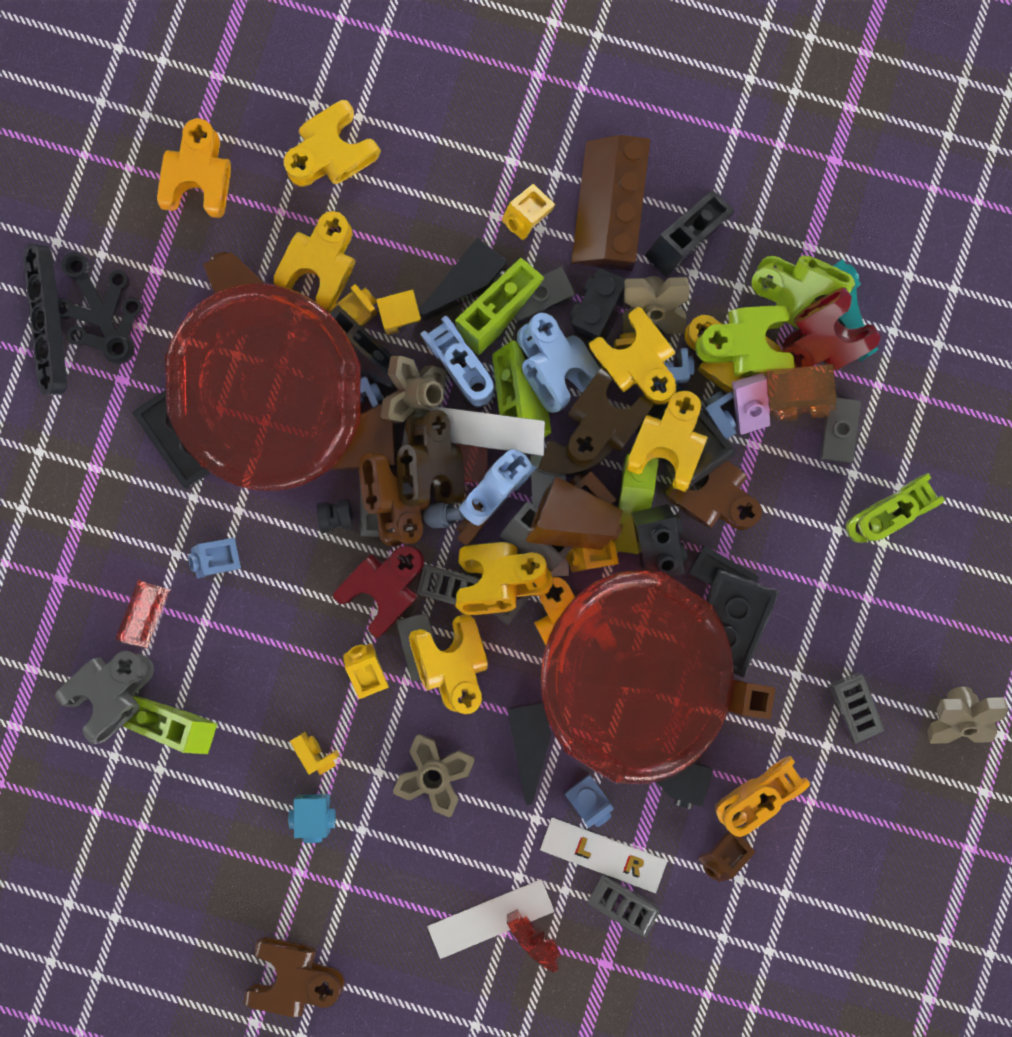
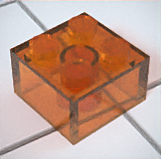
M833 364L767 371L769 404L772 417L778 416L779 421H792L798 419V414L811 413V418H822L830 416V411H836L837 402Z

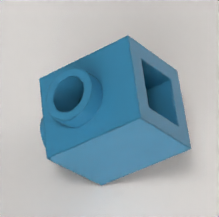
M298 794L294 798V810H289L288 817L289 829H294V838H303L304 843L322 842V838H326L329 835L330 828H335L336 812L335 809H330V794Z

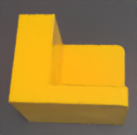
M413 290L376 299L387 335L398 333V327L421 320Z

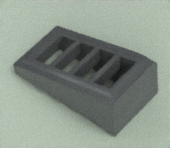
M424 564L417 595L456 605V598L451 597L455 580H462L460 588H465L468 582L476 584L480 579ZM436 573L438 575L433 592L427 591L431 574ZM443 577H450L445 595L439 594Z
M856 672L829 684V688L855 744L884 731L862 673ZM854 687L857 688L858 692L847 697L844 696L843 692ZM859 698L862 699L863 703L849 709L848 703ZM865 709L867 710V715L853 720V714ZM870 720L872 721L873 726L858 732L856 726Z
M603 874L587 901V904L643 938H646L660 912L657 904ZM607 887H610L613 890L606 903L603 904L600 900ZM620 893L624 897L617 910H614L612 906ZM630 901H633L635 905L629 916L626 917L623 914ZM642 908L647 911L639 924L635 921Z

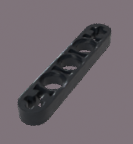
M32 243L27 245L24 250L23 263L37 383L40 392L44 395H62L66 390L67 375L53 255L47 245Z

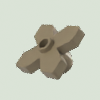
M656 276L645 279H626L624 281V301L632 307L622 314L623 334L636 332L629 319V313L636 307L642 308L650 320L657 324L666 334L684 333L686 314L678 306L689 299L690 287L688 278H668L665 282Z
M391 356L388 375L398 390L383 399L380 415L382 419L403 422L411 414L418 412L427 414L442 402L447 375L446 369L436 366H424L418 372L413 359L403 356Z
M957 687L947 693V699H941L936 709L939 720L932 722L927 732L930 743H950L961 736L968 737L974 743L994 741L997 735L995 722L1003 720L1009 710L1006 699L1004 697L985 698L979 702L978 696L969 687Z
M417 734L409 752L418 769L400 774L393 794L409 801L423 793L429 794L433 811L451 817L459 798L450 782L468 777L475 758L472 755L457 750L440 760L435 740L422 734ZM429 771H438L440 778L437 780L431 779L428 774Z

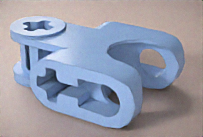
M536 314L530 319L529 324H525L517 333L518 344L528 357L522 365L523 374L542 405L551 413L564 409L570 401L571 395L565 384V379L570 380L583 393L600 370L582 340L574 335L565 338L556 320L549 314Z
M444 316L441 319L443 324L430 333L423 331L420 335L434 356L440 360L448 371L451 379L466 400L476 408L486 406L494 397L492 379L473 351L464 343L462 336L451 320ZM455 361L465 362L466 366L462 368L460 364H455ZM476 383H481L485 387L480 392L471 390V387Z
M514 449L507 451L493 464L484 476V479L462 502L459 507L460 512L471 523L477 526L483 524L505 499L528 480L537 467L534 464L531 465L530 460L522 452ZM472 502L476 505L480 502L484 506L481 509L483 512L475 510Z

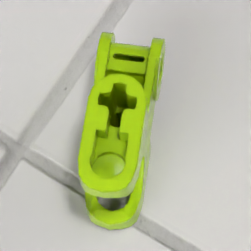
M806 255L801 256L796 265L780 257L768 256L759 263L751 282L752 288L758 295L776 302L775 306L788 307L789 320L786 323L796 328L798 327L794 323L795 317L803 309L813 304L815 298L820 295H828L841 287L846 288L851 293L855 286L853 277L847 272ZM771 275L773 276V279H770L767 276Z
M786 306L744 307L728 312L729 324L711 325L698 338L695 344L697 356L706 363L733 362L734 376L750 377L763 373L764 376L782 375L795 368L793 355L791 353L776 352L771 349L765 338L767 330L780 328L789 320V309Z
M926 473L904 485L899 491L889 497L874 503L851 517L845 525L847 534L855 543L883 539L912 522L917 516L936 508L945 499L942 495L937 497L928 482L931 476L929 473ZM857 522H858L859 530H860V532H861V534H862L863 536L859 535V534L856 532V529H855V528H856Z

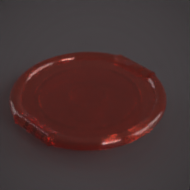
M250 283L232 286L209 296L191 310L180 323L169 344L167 353H165L166 413L178 438L200 465L218 478L238 487L257 491H281L296 488L315 480L326 473L343 456L357 431L358 425H360L361 362L358 361L349 338L338 322L323 307L305 295L289 288L273 284Z
M645 570L620 572L607 576L581 591L567 605L555 622L542 660L541 693L543 705L552 731L564 748V752L615 784L657 782L674 776L693 764L709 748L719 733L727 716L733 692L734 669L731 647L725 629L713 610L712 604L665 572L659 573Z

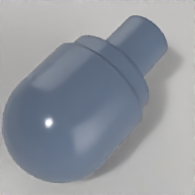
M444 503L429 505L423 514L424 522L431 528H447L454 525L456 520H463L465 518L460 512L459 507L454 508L453 505Z

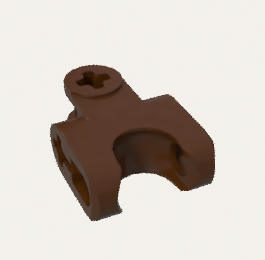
M366 453L359 460L362 500L364 508L369 514H377L380 539L385 545L390 547H396L402 543L413 544L418 542L423 534L420 510H425L429 506L430 499L425 504L417 507L404 505L400 501L397 470L396 476H394L390 470L388 459L384 454ZM408 527H413L412 530L407 531ZM394 529L395 532H388V530Z
M726 461L706 475L705 484L699 490L683 492L673 488V485L670 484L663 491L666 500L709 529L720 518L734 529L746 530L754 526L762 515L760 503L740 489L747 479L746 474L729 461ZM745 506L749 509L747 515L750 518L746 517L741 520L738 509H742Z
M268 936L256 940L255 956L274 966L277 973V981L272 985L255 984L248 988L244 996V1004L247 1007L288 1017H301L305 1004L327 1008L338 1000L345 987L344 976L334 967L314 963L316 955L314 947ZM323 982L329 983L328 987L329 989H331L330 992L325 991V986L323 985Z

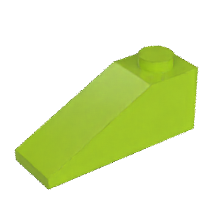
M522 258L515 262L455 320L456 329L462 336L464 343L476 354L480 355L501 335L542 283L544 277Z
M512 340L492 354L499 415L545 421L544 437L551 434L549 411L542 405L526 380L522 370L523 362L526 359L518 343Z
M627 454L623 461L617 508L623 510L620 520L623 529L615 541V546L618 552L638 554L631 512L651 508L659 459L654 458L645 465L641 474H635L627 471V463L630 456Z
M132 696L139 704V709L123 727L182 753H209L218 723L143 697Z

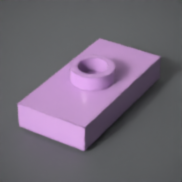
M760 373L732 382L736 424L740 435L770 426L767 379L764 374Z

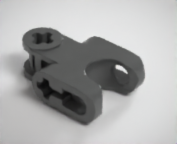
M129 651L116 654L108 664L101 657L95 658L86 663L60 687L55 694V698L61 706L78 707L87 699L91 701L93 714L89 722L83 727L82 733L90 744H99L110 738L138 711L139 704L132 696L152 678L154 665L147 656Z

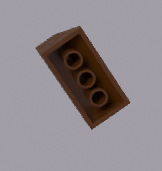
M615 135L586 141L571 264L633 271L637 256L651 138Z

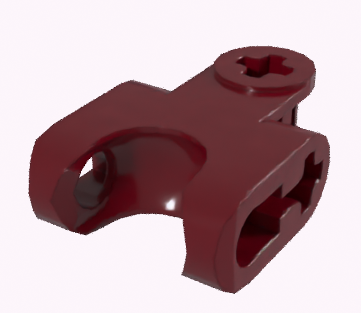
M841 287L803 309L795 317L794 323L799 329L786 336L782 353H791L794 357L795 368L790 373L799 374L805 372L822 361L825 362L830 370H837L869 353L878 345L881 335L873 325L867 324L857 329H848L839 323L838 318L848 312L851 305L852 296L846 288Z
M403 546L397 548L383 563L372 553L334 592L333 599L338 604L350 603L360 593L371 595L377 602L378 612L375 619L369 624L368 630L377 639L384 635L418 598V595L408 585L424 568V556L415 547ZM402 555H413L414 558L411 561L414 565L413 569L410 567L403 569L401 567L403 564Z

